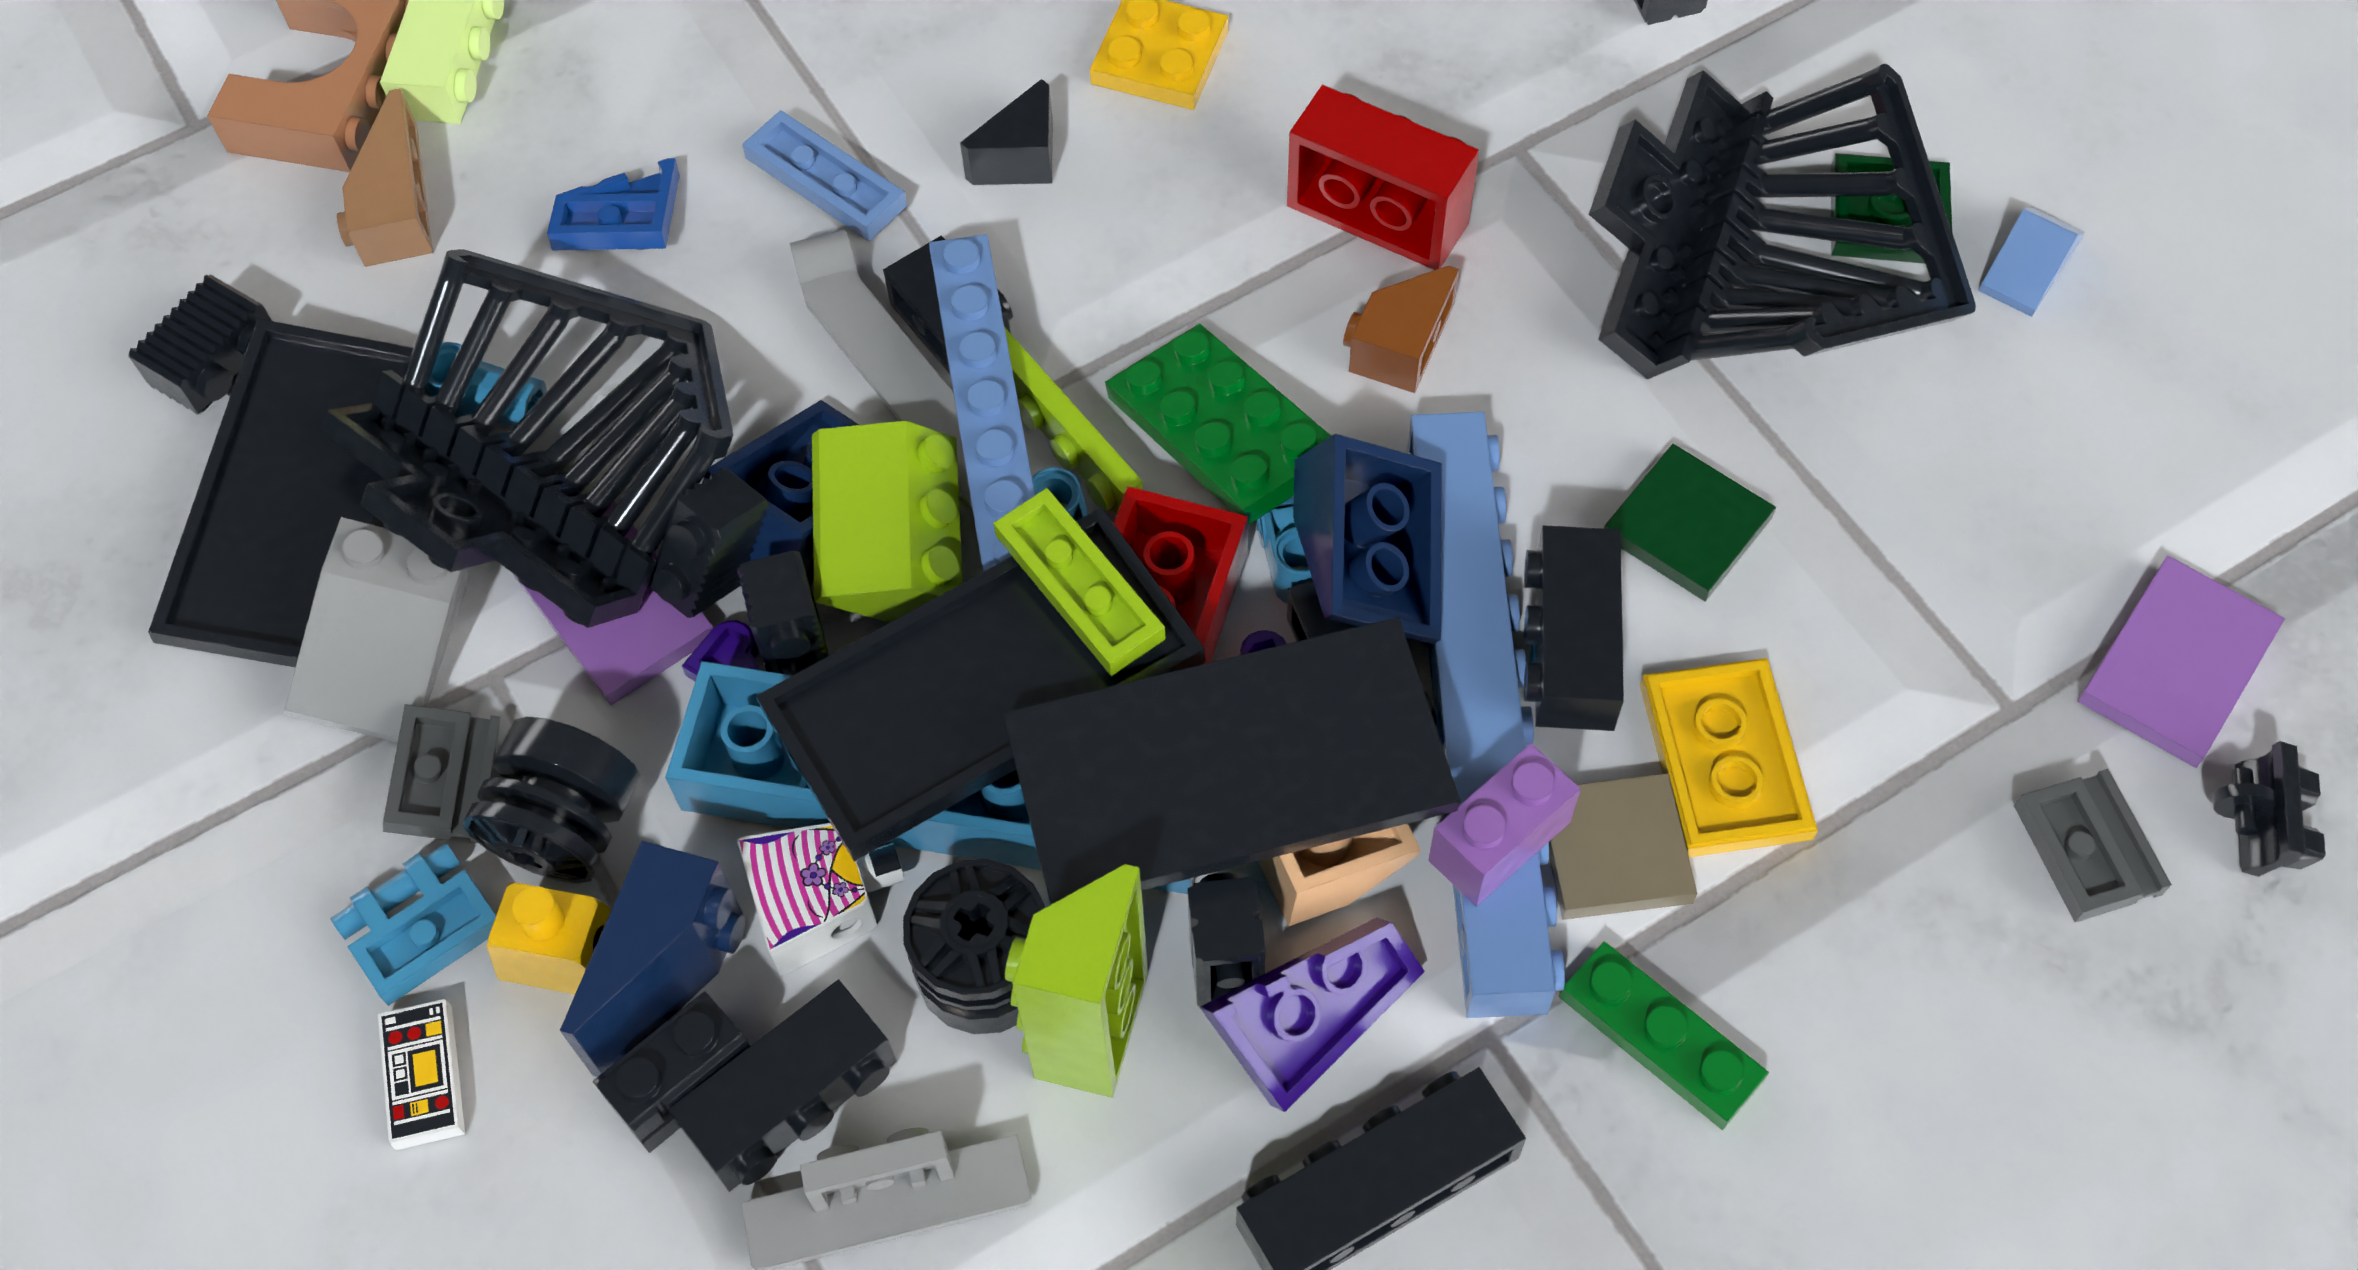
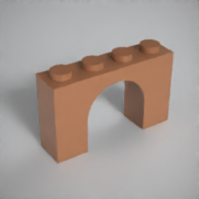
M276 0L290 29L347 38L356 42L353 50L346 60L331 72L316 79L303 82H279L228 74L207 117L228 153L350 172L386 99V94L380 84V80L409 0Z

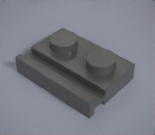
M405 704L383 818V832L450 840L452 836L469 838L471 843H477L469 836L462 825L472 803L480 802L477 795L483 781L490 779L492 776L500 728V716L491 715L490 719L471 717L470 712Z
M2109 769L2101 770L2096 776L2086 779L2078 777L2023 794L2015 803L2014 808L2074 922L2136 904L2138 900L2153 896L2155 898L2162 896L2172 885Z

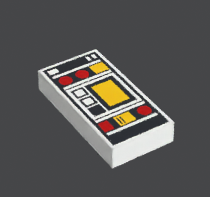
M446 999L378 1014L389 1144L395 1150H400L464 1135L465 1126L453 1009Z

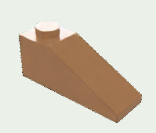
M401 88L388 92L342 187L345 211L337 213L338 229L346 247L354 245L365 267L433 253L418 128Z

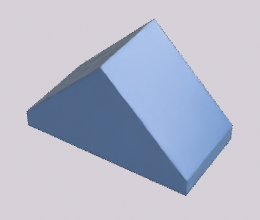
M2024 208L1983 280L1979 291L2032 317L2085 232L2036 208Z

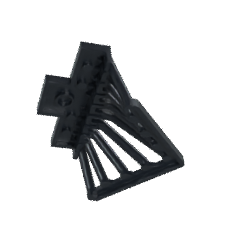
M1882 64L1866 73L1771 109L1774 98L1767 91L1741 104L1702 70L1687 79L1665 144L1636 119L1621 126L1617 132L1588 214L1629 248L1598 340L1642 376L1650 379L1694 360L1795 349L1803 357L1954 321L1974 313L1976 310L1975 300L1902 77L1888 64ZM1871 96L1877 114L1864 119L1768 140L1764 137L1767 134ZM1877 139L1887 146L1894 170L1890 172L1767 174L1757 165ZM1895 194L1905 201L1912 225L1904 227L1767 209L1756 198L1889 196ZM1752 230L1895 250L1912 249L1924 259L1930 280L1919 281L1769 245ZM1722 333V334H1714V335H1706V336H1703V334Z
M465 249L449 250L446 252L435 289L403 378L392 370L382 371L372 403L327 410L320 431L341 446L347 456L363 462L386 479L367 483L360 505L381 520L387 530L404 537L428 555L429 560L434 565L449 572H454L497 561L515 574L522 585L539 592L561 608L568 619L587 628L638 612L657 562L652 555L664 539L678 493L685 494L686 488L693 489L695 483L700 484L715 459L726 457L734 436L713 329L710 323L699 318ZM463 283L488 290L437 395L428 397L424 393ZM521 299L548 307L542 319L475 412L457 418L455 413L510 302ZM580 316L606 324V327L511 431L489 435L564 331L570 319ZM642 334L664 341L659 349L550 448L522 455L622 347L628 336ZM617 418H619L567 472L559 473L569 462H571L581 451H583L593 440H595L605 429H607ZM696 437L693 448L634 539L625 538L628 531ZM630 443V445L619 456V458L614 462V464L608 469V471L603 475V477L597 482V484L592 488V490L588 494L579 495L595 479V477ZM638 474L609 517H601Z

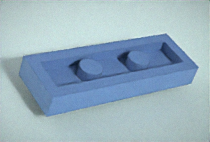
M782 110L776 113L742 144L747 160L868 241L874 238L907 207L905 191Z

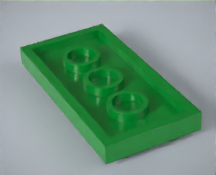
M1200 323L1105 381L1108 398L1231 512L1248 516V525L1294 496L1295 459L1331 436Z

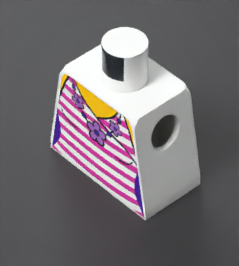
M831 823L745 836L737 839L768 951L780 976L790 973L872 931L877 926L868 893L905 881L894 843L879 847L860 859L853 861Z

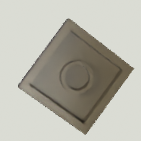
M1668 773L1576 784L1581 790L1572 820L1549 841V860L1562 920L1693 904L1698 893Z

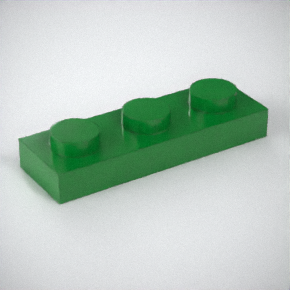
M1605 941L1601 943L1564 985V990L1560 992L1559 998L1721 1130L1725 1129L1769 1074V1071Z

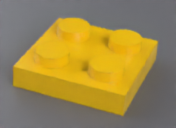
M1122 0L1090 67L1091 84L1194 110L1229 31V16L1167 0Z

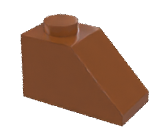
M1445 266L1372 292L1363 313L1353 312L1345 330L1343 345L1350 347L1349 372L1415 393L1455 304L1459 269Z

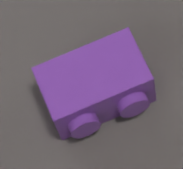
M1530 743L1459 806L1458 811L1450 813L1434 828L1428 861L1477 907L1571 822L1581 788Z

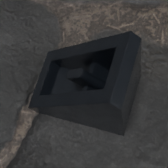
M1042 79L960 142L965 179L972 185L1052 183L1053 117L1050 86Z

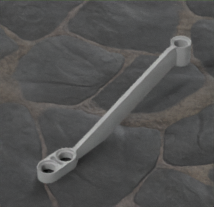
M846 229L791 242L790 247L806 307L898 421H909L957 438L959 496L973 513L953 391L859 278Z

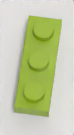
M1048 488L993 522L995 536L1111 676L1166 639L1164 625Z

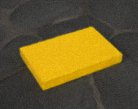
M1768 658L1644 674L1642 676L1640 689L1662 773H1668L1688 857L1811 841L1815 838L1818 829Z

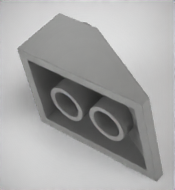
M341 517L320 573L284 709L285 715L398 742L404 705L427 707L468 585V568L449 572L434 565L429 560L428 555L404 537L396 535L383 527Z

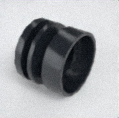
M527 716L516 719L493 763L500 777L483 781L477 795L480 802L472 803L462 826L469 836L486 850L527 871L557 881L577 884L591 882L601 862L598 853L605 852L612 838L604 823L620 821L641 776L635 764L624 754L596 736L571 725L547 718Z
M989 859L957 861L933 872L913 892L903 916V945L912 966L917 987L927 1008L949 1027L971 1034L1001 1033L1017 1025L1018 1007L1011 1006L1013 982L1005 980L1007 958L1015 937L1026 939L1033 914L1046 907L1035 885L1014 867ZM984 929L989 930V935L987 937L981 934ZM967 933L973 935L970 941L965 939Z

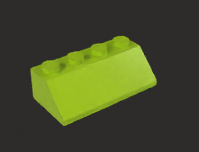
M1124 864L1033 914L1026 939L1015 937L1011 945L1006 963L1005 980L1013 982L1011 1006L1018 1007L1017 1030L1024 1033L1022 1052L1029 1055L1034 1079L1111 1098L1114 1097L1148 975L1139 867Z

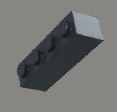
M1480 1067L1462 1077L1459 1076L1457 1071L1444 1074L1422 1091L1424 1099L1402 1112L1397 1105L1378 1112L1363 1125L1362 1129L1365 1133L1343 1146H1341L1338 1140L1329 1141L1309 1153L1302 1161L1305 1168L1282 1181L1278 1175H1272L1247 1189L1241 1196L1244 1203L1236 1207V1227L1261 1269L1331 1270L1519 1159L1526 1137Z

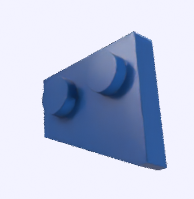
M676 158L658 161L660 173L632 182L628 181L624 172L603 179L600 183L593 186H581L557 194L547 231L552 251L666 249L680 177Z

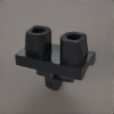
M2279 741L2272 745L2271 751L2266 755L2235 764V769L2232 770V784L2220 787L2213 793V809L2223 817L2235 819V831L2239 834L2242 872L2259 877L2281 866L2303 869L2323 860L2326 856L2324 834L2320 833L2316 828L2303 825L2302 811L2314 806L2321 795L2319 774L2299 766L2297 746Z

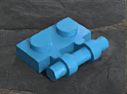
M444 843L425 857L419 852L402 863L405 870L372 891L368 886L350 897L353 904L330 918L344 940L366 926L371 930L347 947L380 998L388 1006L488 940L496 914L465 869L443 884L439 880L440 877L461 864L447 843ZM421 891L423 894L422 898L389 918L387 912Z

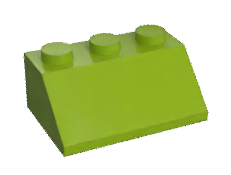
M909 421L818 429L812 434L814 602L890 623L962 584L957 438Z

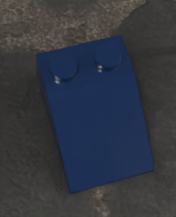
M822 400L713 464L704 476V478L710 479L711 473L718 474L720 468L729 469L767 499L770 507L765 510L766 517L761 519L763 526L758 528L760 534L755 537L757 543L752 545L754 551L749 554L750 561L792 550L800 552L807 577L814 573L812 434L818 429L859 425Z
M1333 434L1295 459L1293 519L1324 618L1355 626H1363L1399 617L1406 638L1431 644L1441 641L1442 463L1339 434Z
M641 841L560 1028L562 1035L593 1076L598 1077L674 1016L719 973L726 954H733L738 949L745 930V916L718 861Z

